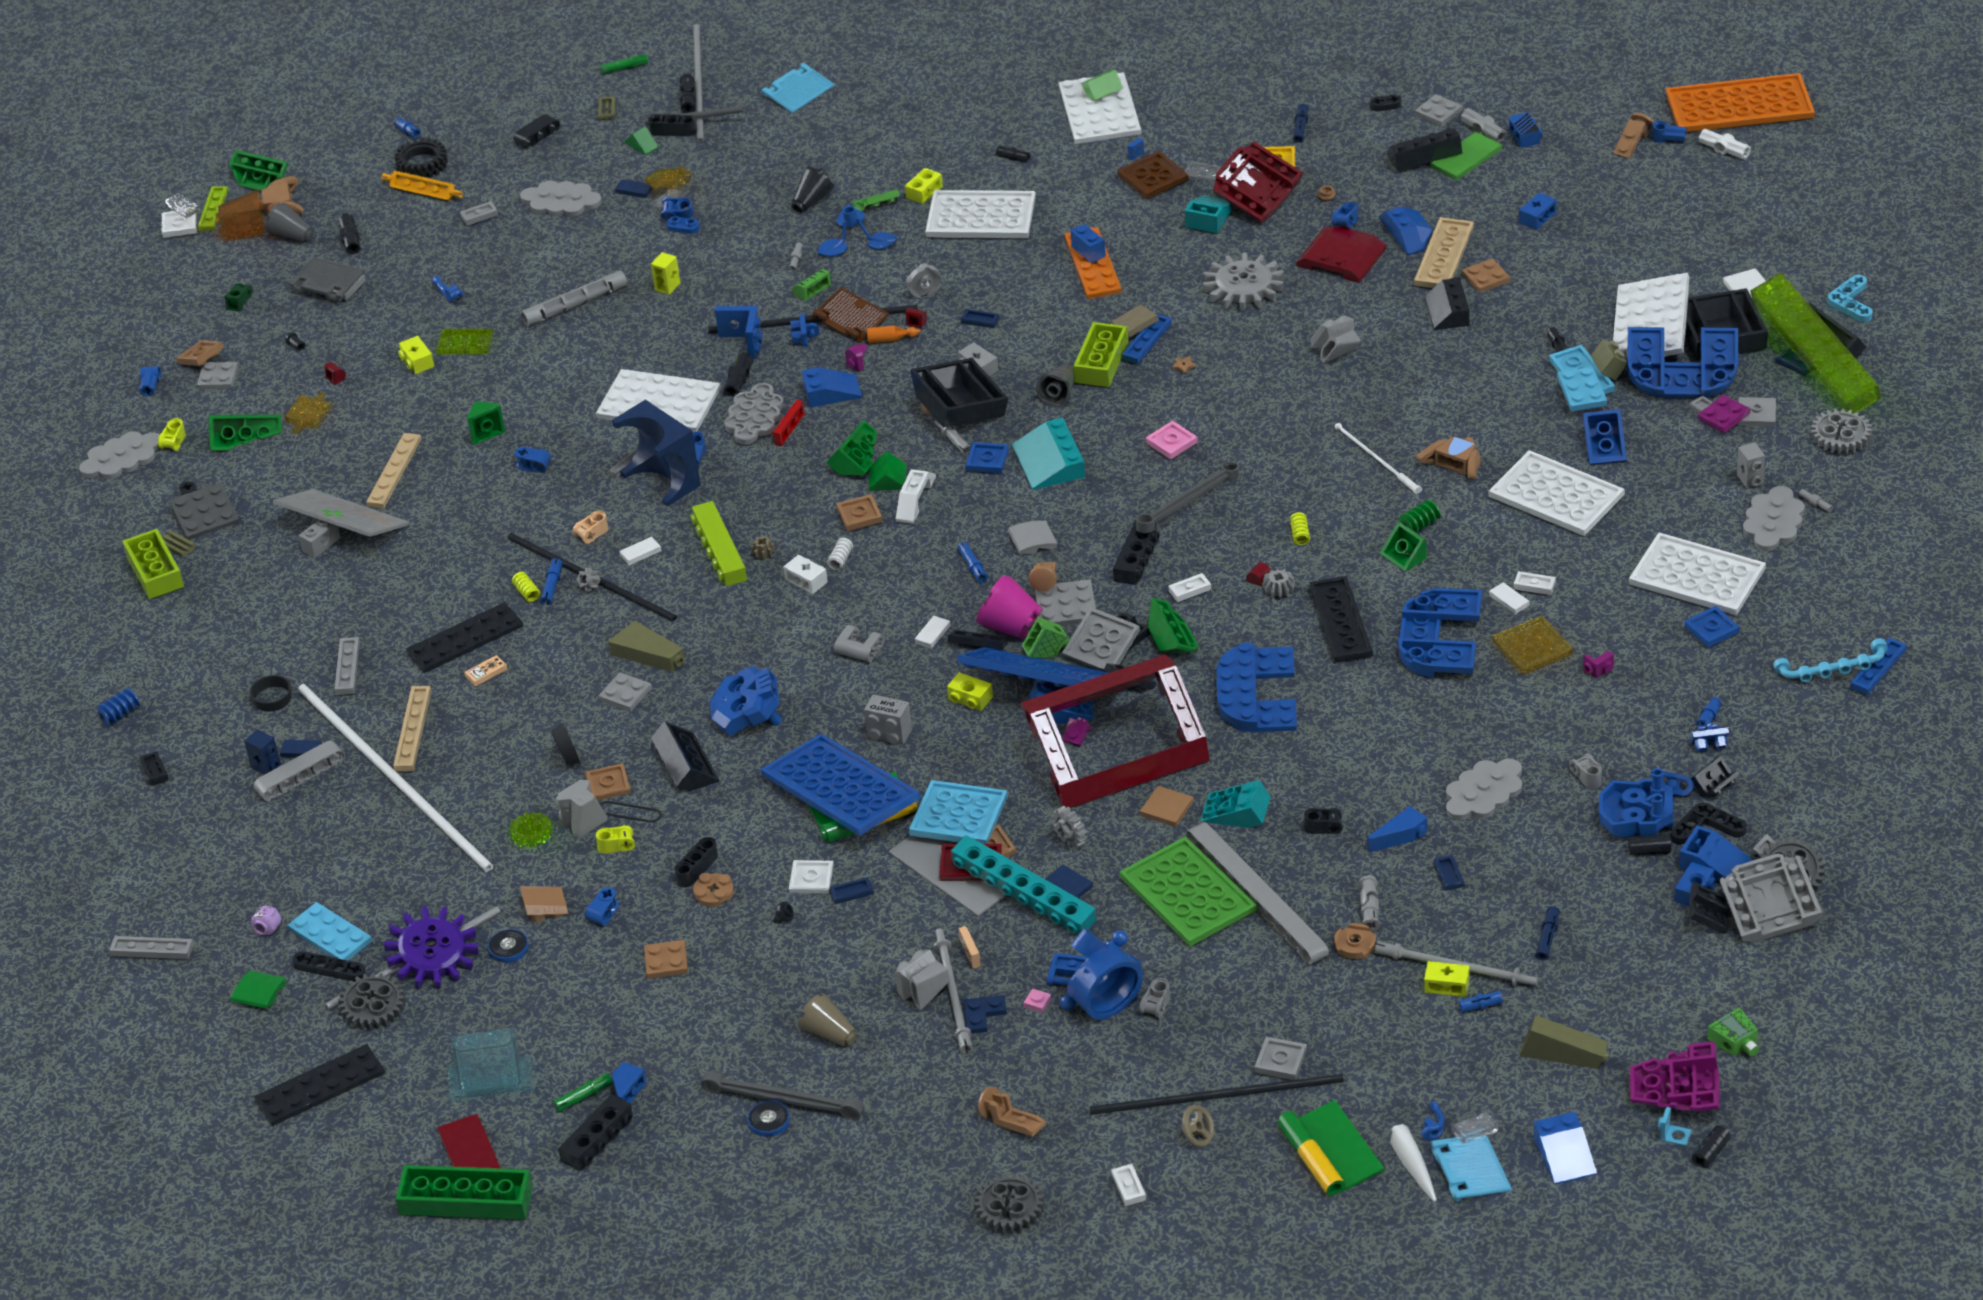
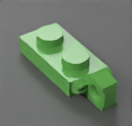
M891 190L852 201V206L857 210L864 211L867 205L874 207L880 205L879 202L884 200L886 203L896 201L895 197L900 196L899 190Z

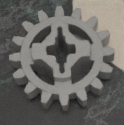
M1065 806L1053 811L1051 823L1054 825V831L1058 833V838L1061 837L1064 843L1067 842V845L1069 847L1072 846L1074 849L1084 844L1087 839L1085 835L1087 831L1084 830L1085 825L1080 821L1081 818L1077 817L1075 811L1071 812L1070 807L1065 808Z

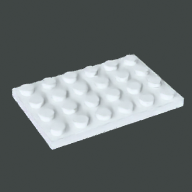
M1124 72L1117 73L1123 88L1097 100L1090 99L1081 85V82L1093 77L1059 82V89L1075 144L1141 134V127Z
M934 190L925 231L926 237L1029 238L1036 192Z
M1688 273L1618 285L1613 341L1619 345V349L1624 353L1626 361L1628 327H1664V356L1684 353L1689 290Z
M621 369L598 408L596 418L613 420L646 399L691 429L692 432H697L721 389V383Z
M1529 450L1489 490V497L1585 536L1624 496L1625 489Z
M1658 533L1629 577V584L1712 608L1717 606L1721 611L1737 616L1766 569V563Z

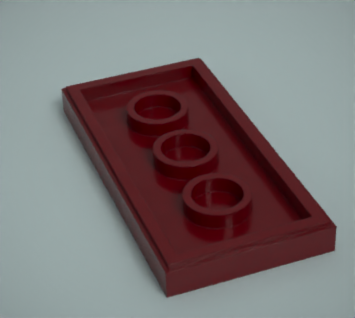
M477 1113L437 1127L453 1167L501 1169Z

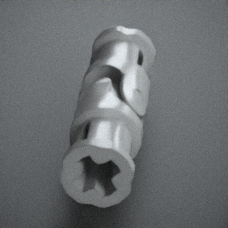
M1371 875L1363 876L1359 880L1360 887L1362 888L1360 892L1362 924L1367 926L1368 923L1370 931H1377L1380 928L1378 920L1379 901L1376 890L1377 880Z

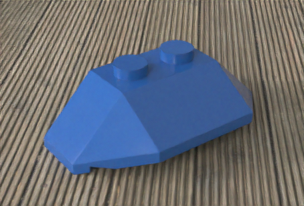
M1399 207L1379 215L1380 220L1408 256L1425 250L1432 234V228L1418 210Z

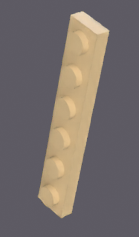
M404 433L366 501L367 507L385 508L421 441V435Z
M430 686L411 687L393 765L395 771H414L432 692Z

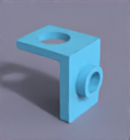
M1666 1107L1663 1118L1660 1117L1658 1123V1130H1661V1141L1686 1146L1691 1129L1670 1125L1671 1108ZM1680 1131L1684 1133L1685 1137L1681 1140H1676L1672 1137V1134Z

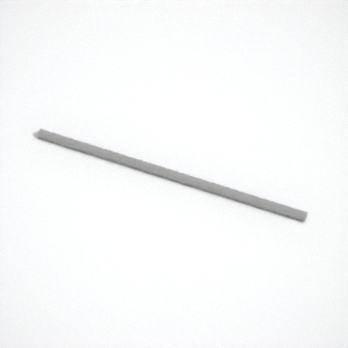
M695 24L693 26L696 112L703 111L700 26ZM703 118L696 119L697 142H703Z

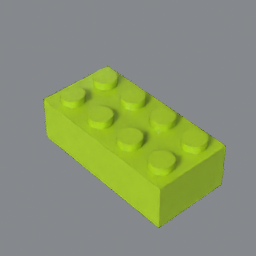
M1092 323L1073 366L1075 383L1110 387L1122 359V353L1128 345L1127 326Z
M158 529L122 541L127 559L149 599L184 587L180 570Z

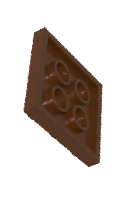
M1160 151L1117 170L1118 176L1146 199L1189 180V174Z

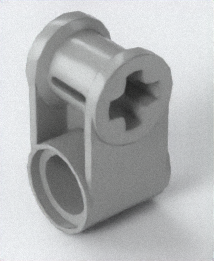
M1587 753L1580 759L1569 761L1571 771L1587 788L1596 789L1602 785V767L1593 759L1591 754Z
M1156 978L1151 982L1146 994L1141 999L1140 1013L1153 1014L1159 1019L1162 1017L1171 998L1169 982L1166 979Z

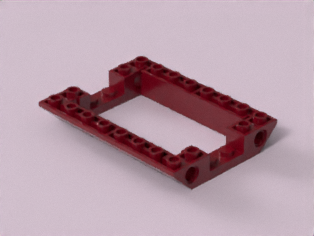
M1166 654L1020 703L1034 739L1039 738L1051 768L1049 776L1060 803L1065 808H1073L1210 761L1206 735L1177 666ZM1156 677L1161 696L1166 695L1178 723L1177 735L1183 744L1078 779L1052 713L1153 680Z

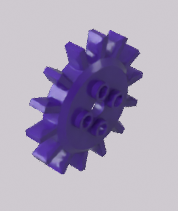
M422 906V919L414 921L406 912L403 914L404 923L407 925L404 930L394 925L389 927L390 935L399 938V941H384V950L399 952V954L386 958L388 968L401 963L404 965L397 972L398 980L402 981L410 973L416 975V988L420 989L424 978L427 977L433 978L436 989L441 988V976L449 974L455 982L460 980L459 972L455 969L458 965L472 970L473 960L465 957L464 953L478 954V943H464V941L476 937V930L474 927L464 931L459 930L465 923V916L463 914H460L453 922L446 920L448 917L447 907H442L439 917H429L428 908ZM429 941L437 943L434 947L426 946V943Z

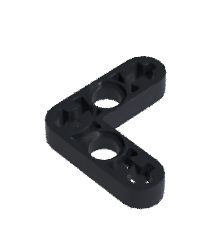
M1701 802L1697 803L1672 829L1671 840L1675 844H1685L1696 825H1687L1688 822H1695L1696 825L1701 827L1707 824L1735 838L1743 837L1746 834L1747 824L1736 816L1708 803ZM1718 818H1721V819H1724L1725 821H1724V822H1716L1715 820L1718 819Z

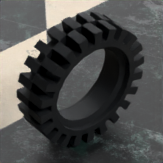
M420 138V141L413 139V143L408 141L406 145L402 144L401 148L397 149L394 156L397 171L425 178L428 175L430 178L433 177V173L436 175L440 174L439 171L442 172L448 163L444 144L440 141L437 142L436 139L431 141L430 138H427L426 141L423 138ZM418 154H432L436 156L433 160L422 164L407 162L411 157Z

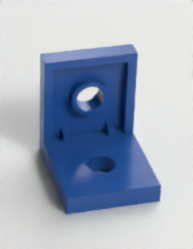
M716 306L715 315L718 336L746 337L748 353L753 356V359H756L757 353L761 351L760 342L763 341V333L760 331L761 319L757 314L758 306ZM736 320V321H738L739 323H738V324H733V323H731L730 321Z

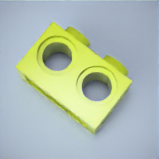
M924 168L905 185L906 198L924 204L933 196L934 190H940L943 187L942 174Z

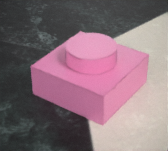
M1032 989L1024 1001V1008L1043 1013L1052 999L1051 994Z

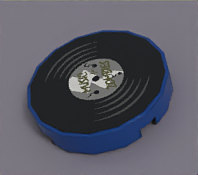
M502 930L490 938L488 943L489 954L496 961L501 960L503 963L515 962L521 959L525 952L528 951V938L519 930Z
M765 1101L755 1105L749 1111L747 1117L750 1130L761 1137L779 1135L786 1130L790 1122L788 1108L777 1101Z

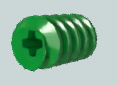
M1425 500L1423 503L1400 515L1399 521L1418 533L1425 526L1427 527L1430 523H1434L1436 519H1440L1441 513L1433 501Z

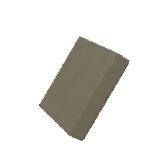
M1140 304L1111 322L1113 325L1127 326L1128 337H1131L1156 323L1159 318L1157 314Z

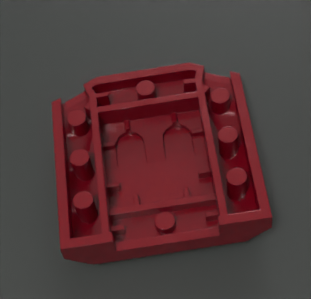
M1254 141L1247 147L1236 149L1217 171L1213 193L1262 224L1272 216L1296 188L1303 176V172Z
M1323 227L1296 261V266L1309 270L1318 267L1344 275L1345 280L1360 284L1386 250V244L1372 234L1346 227Z

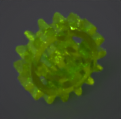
M532 811L531 814L524 812V816L517 815L518 820L512 819V825H509L511 839H513L515 844L519 842L521 847L524 844H527V848L531 844L538 846V842L544 844V839H550V834L553 833L551 819H548V815L543 816L542 812L535 814V811Z

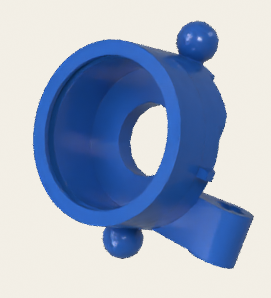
M1084 928L1071 943V946L1087 957V959L1068 981V994L1064 995L1060 1000L1062 1009L1066 1011L1072 1010L1077 1003L1090 1017L1102 1020L1112 1017L1131 1004L1142 986L1143 972L1141 969L1142 962L1131 953H1126L1120 947L1124 946L1128 941V935L1125 931L1117 930L1113 933L1111 942H1103Z

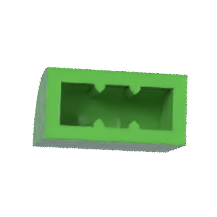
M1116 69L1081 82L1085 93L1092 100H1097L1123 88Z
M824 269L815 272L792 288V293L807 301L831 285L830 272Z

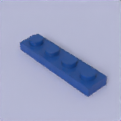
M1157 314L1159 320L1138 334L1122 353V360L1139 364L1171 326L1172 318Z
M1889 637L1886 641L1888 650L1883 658L1878 662L1870 663L1871 667L1868 670H1861L1851 681L1850 688L1869 695L1905 653L1907 644Z

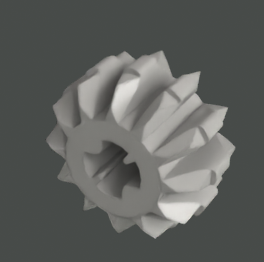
M1277 568L1276 571L1270 570L1269 573L1265 574L1262 583L1267 596L1271 595L1272 599L1278 596L1281 599L1283 595L1288 597L1289 594L1293 593L1295 579L1291 572H1286L1285 569L1278 570Z

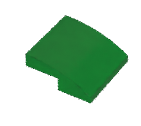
M249 970L233 991L231 1001L268 1009L277 1000V993L286 985V978Z

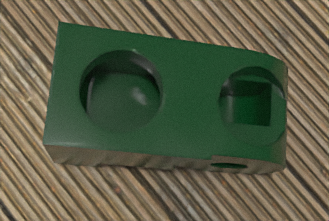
M236 283L224 296L226 310L241 312L243 305L252 296V286Z

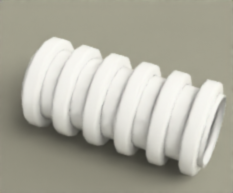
M840 538L827 560V564L831 569L841 570L853 549V544L849 539Z

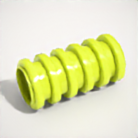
M1301 512L1294 513L1290 517L1293 541L1296 545H1305L1310 541L1307 517Z
M518 572L513 576V585L526 601L533 602L540 597V590L525 572Z

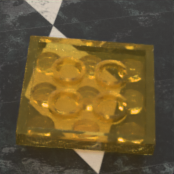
M1543 615L1492 635L1494 644L1523 675L1573 655V648Z

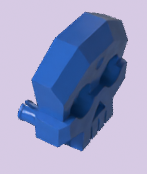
M752 666L738 671V675L725 677L709 700L711 719L717 727L730 736L751 724L754 726L769 720L771 725L778 726L782 722V717L775 710L780 704L777 678L768 667L761 670Z
M1655 768L1651 771L1652 779H1640L1638 782L1612 780L1599 794L1600 824L1613 835L1623 838L1637 834L1639 836L1656 835L1663 827L1674 828L1673 787L1664 783V771L1660 768Z

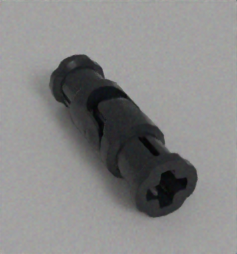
M686 73L680 77V108L683 113H692L695 111L694 77Z

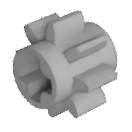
M585 568V571H579L580 574L577 578L580 585L579 588H585V591H592V588H598L601 580L598 571H592V568Z

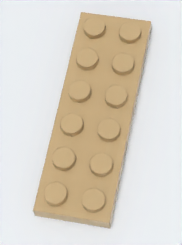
M1439 218L1414 279V286L1434 288L1441 280L1454 278L1473 231L1474 222Z

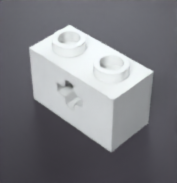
M797 555L783 566L785 580L811 594H814L828 582L827 572L824 567L800 555Z

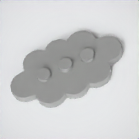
M545 181L539 184L537 188H527L520 193L522 203L530 205L531 211L537 214L548 213L552 216L562 214L577 216L583 213L585 209H595L602 204L601 195L592 192L590 185L586 183L574 184L570 181L560 183Z
M767 383L756 384L750 392L738 393L734 397V405L728 408V417L724 423L726 431L734 434L735 441L742 445L752 444L757 440L758 436L770 435L775 429V423L781 418L780 410L784 407L782 396L774 394V388Z
M128 432L122 435L121 438L109 439L105 442L104 446L93 447L88 451V459L80 464L81 475L86 478L100 475L105 479H113L120 476L122 472H132L139 465L152 462L155 459L154 451L160 449L158 447V437L160 434L148 433L142 435L139 432Z
M1785 486L1774 487L1769 491V494H1758L1751 499V507L1746 511L1743 533L1747 537L1754 538L1755 547L1762 551L1774 550L1778 547L1779 543L1792 542L1797 537V529L1802 526L1801 516L1804 514L1805 505L1802 501L1793 498V491Z
M1503 759L1497 764L1489 760H1483L1476 763L1473 770L1462 772L1459 776V781L1450 783L1446 788V796L1449 800L1446 804L1447 815L1456 820L1466 819L1471 815L1477 818H1488L1495 813V808L1507 806L1510 797H1515L1522 792V781L1519 778L1522 774L1521 763L1514 759Z

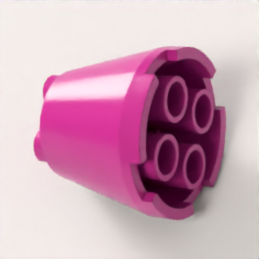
M1003 575L990 590L991 594L986 599L985 605H981L976 623L984 628L1020 638L1024 641L1029 633V629L1032 628L1037 617L1042 613L1043 608L1013 578Z

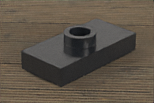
M157 751L139 757L140 764L150 786L169 780Z

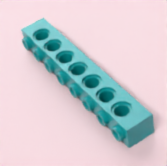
M965 835L951 850L952 861L956 867L967 870L972 876L981 878L989 886H995L1005 895L1012 896L1021 904L1030 906L1038 914H1044L1054 923L1066 927L1071 933L1080 934L1084 928L1088 930L1097 920L1096 909L1093 906L968 835Z

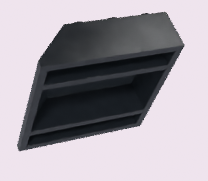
M1747 288L1688 298L1685 336L1696 360H1701V328H1738V353L1767 349L1768 330Z
M973 358L914 368L910 371L916 397L943 428L1005 416L1008 397Z

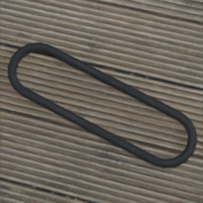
M603 801V802L599 803L600 806L603 805V804H605V803H610V804H616V805H622V806H628V807H634V808L652 810V811H656V812L659 813V817L656 818V819H654V820H647V819H641V818H635V817H629V816H624V815H618V814H612V813H606V812H605V814L608 815V816L619 817V818H625V819H631V820H637V821H643V822H650V823L657 822V821L660 820L661 817H662L661 811H660L659 809H656V808H650V807H644V806H638V805H632V804H626V803H620V802H614V801Z

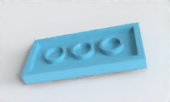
M1582 345L1549 355V361L1558 372L1593 367L1604 394L1615 391L1613 382L1607 376L1601 374L1591 355Z
M317 902L287 925L288 930L330 957L343 960L351 959L372 942L370 935Z

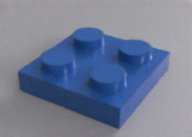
M973 442L966 463V471L1002 474L1009 452V444Z
M1717 606L1685 620L1684 625L1708 648L1738 634L1740 631V627Z

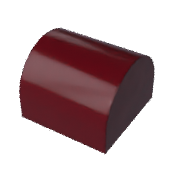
M908 308L905 311L906 326L923 328L927 322V312Z
M334 362L324 364L325 379L333 385H337L345 380L346 372Z
M1258 562L1247 574L1246 581L1263 587L1264 576L1269 573L1271 568L1263 562Z

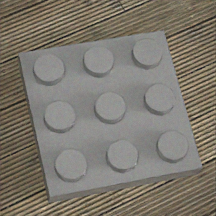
M1091 579L1057 583L1048 591L1035 590L1036 601L1043 608L1039 617L1060 626L1080 624L1090 607L1096 609Z
M1090 607L1062 654L1068 659L1096 670L1107 672L1104 670L1106 663H1121L1139 633L1140 627Z

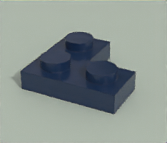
M1005 995L963 999L966 1027L971 1030V1034L988 1032L986 1017L1007 1015Z

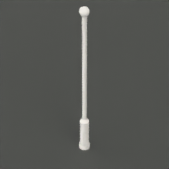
M1340 423L1335 424L1336 430H1340L1341 432H1343L1346 436H1348L1351 440H1353L1356 444H1358L1361 448H1363L1366 452H1368L1371 456H1373L1376 460H1378L1381 464H1383L1386 468L1393 472L1397 476V479L1400 480L1403 484H1405L1408 488H1410L1414 494H1418L1422 491L1421 486L1415 484L1403 473L1397 472L1394 468H1392L1389 464H1387L1384 460H1382L1379 456H1377L1374 452H1372L1369 448H1367L1364 444H1362L1359 440H1357L1354 436H1352L1349 432L1342 428V425Z

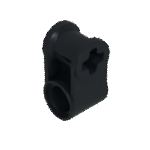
M1337 808L1307 809L1304 813V830L1309 834H1339L1343 829L1340 822L1342 813Z

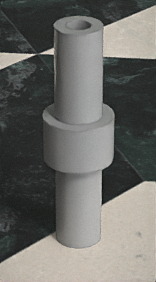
M799 242L796 243L795 249L791 253L790 270H796L802 256L801 249L803 245Z
M1804 489L1800 490L1799 496L1808 500L1814 507L1818 506L1827 512L1832 511L1833 506L1823 501L1822 497L1816 494L1813 495Z

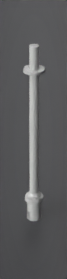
M939 928L935 931L937 942L934 943L933 948L935 952L941 955L942 964L947 968L949 974L947 985L957 1024L955 1038L959 1042L960 1052L966 1054L965 1047H967L969 1054L973 1051L970 1039L972 1034L971 1030L965 1026L948 951L951 950L952 944L951 941L945 939L943 929Z
M1378 941L1375 948V954L1390 956L1394 960L1404 957L1423 962L1431 961L1469 965L1470 972L1512 980V986H1516L1517 982L1535 986L1538 983L1537 977L1520 974L1519 968H1516L1514 972L1406 950L1398 943L1393 945Z

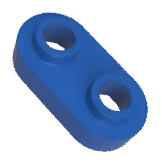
M673 216L667 220V229L673 232L693 234L700 230V224L698 220L693 218Z
M1664 771L1663 777L1668 780L1666 785L1673 787V794L1687 796L1692 793L1694 783L1690 777ZM1683 782L1687 783V788L1685 790L1681 788V784Z

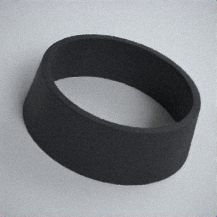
M280 675L265 676L253 683L250 688V696L258 709L268 712L277 711L287 706L291 701V683L286 677ZM270 687H282L288 691L284 697L273 702L256 700L257 695L261 691Z
M562 723L551 730L553 738L566 766L579 763L580 760Z

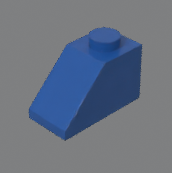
M624 1061L612 1074L617 1097L628 1103L633 1101L647 1083L644 1069Z

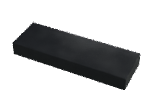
M953 630L948 635L947 642L1002 650L1008 644V638Z

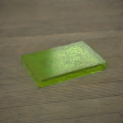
M442 329L436 348V355H488L494 330Z

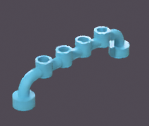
M1878 638L1871 643L1874 655L1860 654L1855 659L1841 658L1835 663L1821 662L1818 666L1810 668L1808 666H1801L1795 671H1790L1791 667L1786 658L1777 659L1773 666L1778 675L1781 674L1789 679L1800 678L1802 682H1809L1812 679V675L1820 674L1822 678H1828L1832 674L1831 671L1839 670L1841 674H1848L1851 671V667L1859 666L1860 670H1868L1871 667L1870 663L1878 662L1883 658L1888 650V646L1884 639Z

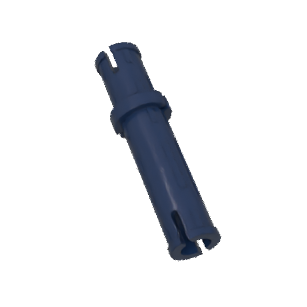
M1300 104L1295 115L1296 125L1293 136L1295 143H1302L1304 141L1309 108L1306 104Z
M1550 906L1547 908L1546 918L1541 925L1542 933L1535 954L1537 959L1547 960L1549 958L1554 933L1558 930L1557 921L1560 915L1558 907Z

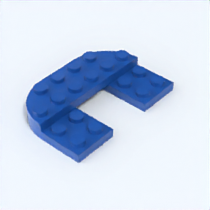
M1628 327L1627 370L1629 377L1638 389L1655 397L1699 398L1704 396L1707 398L1716 396L1729 388L1737 375L1738 328H1701V363L1664 362V327Z
M1435 588L1420 592V596L1415 599L1411 597L1405 603L1402 610L1400 637L1398 638L1399 657L1404 666L1412 672L1426 677H1434L1435 672L1473 674L1476 642L1439 640L1441 620H1480L1482 590Z
M1241 643L1239 646L1228 650L1218 661L1216 670L1218 712L1223 721L1234 725L1235 729L1246 732L1297 731L1296 699L1256 700V679L1295 677L1293 647L1255 648L1254 643Z

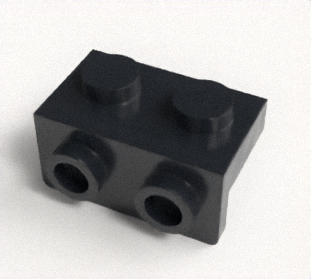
M1718 756L1694 774L1691 780L1704 798L1710 795L1716 797L1723 792L1722 788L1724 786L1728 787L1736 781L1735 777L1740 773L1738 770L1731 772L1722 756Z

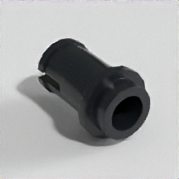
M290 332L285 336L286 344L291 345L296 351L300 352L305 349L306 344L298 338L296 333Z

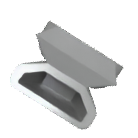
M1341 316L1334 321L1328 320L1324 322L1310 339L1312 348H1322L1320 359L1323 363L1355 350L1360 344V339L1354 331V319L1347 316Z
M580 779L558 793L555 804L560 808L558 818L563 822V827L572 826V833L576 838L584 836L607 821V815L592 794L590 780Z
M930 949L917 951L909 962H902L895 971L898 994L903 1000L912 996L915 1006L919 1011L949 982L947 968L936 961Z

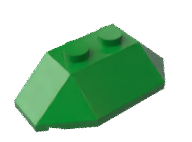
M235 150L229 166L239 186L262 191L268 188L274 181L283 178L289 163Z
M1152 598L1148 628L1158 645V649L1163 653L1175 655L1197 650L1199 646L1187 623L1178 612L1171 608L1172 605L1168 601Z

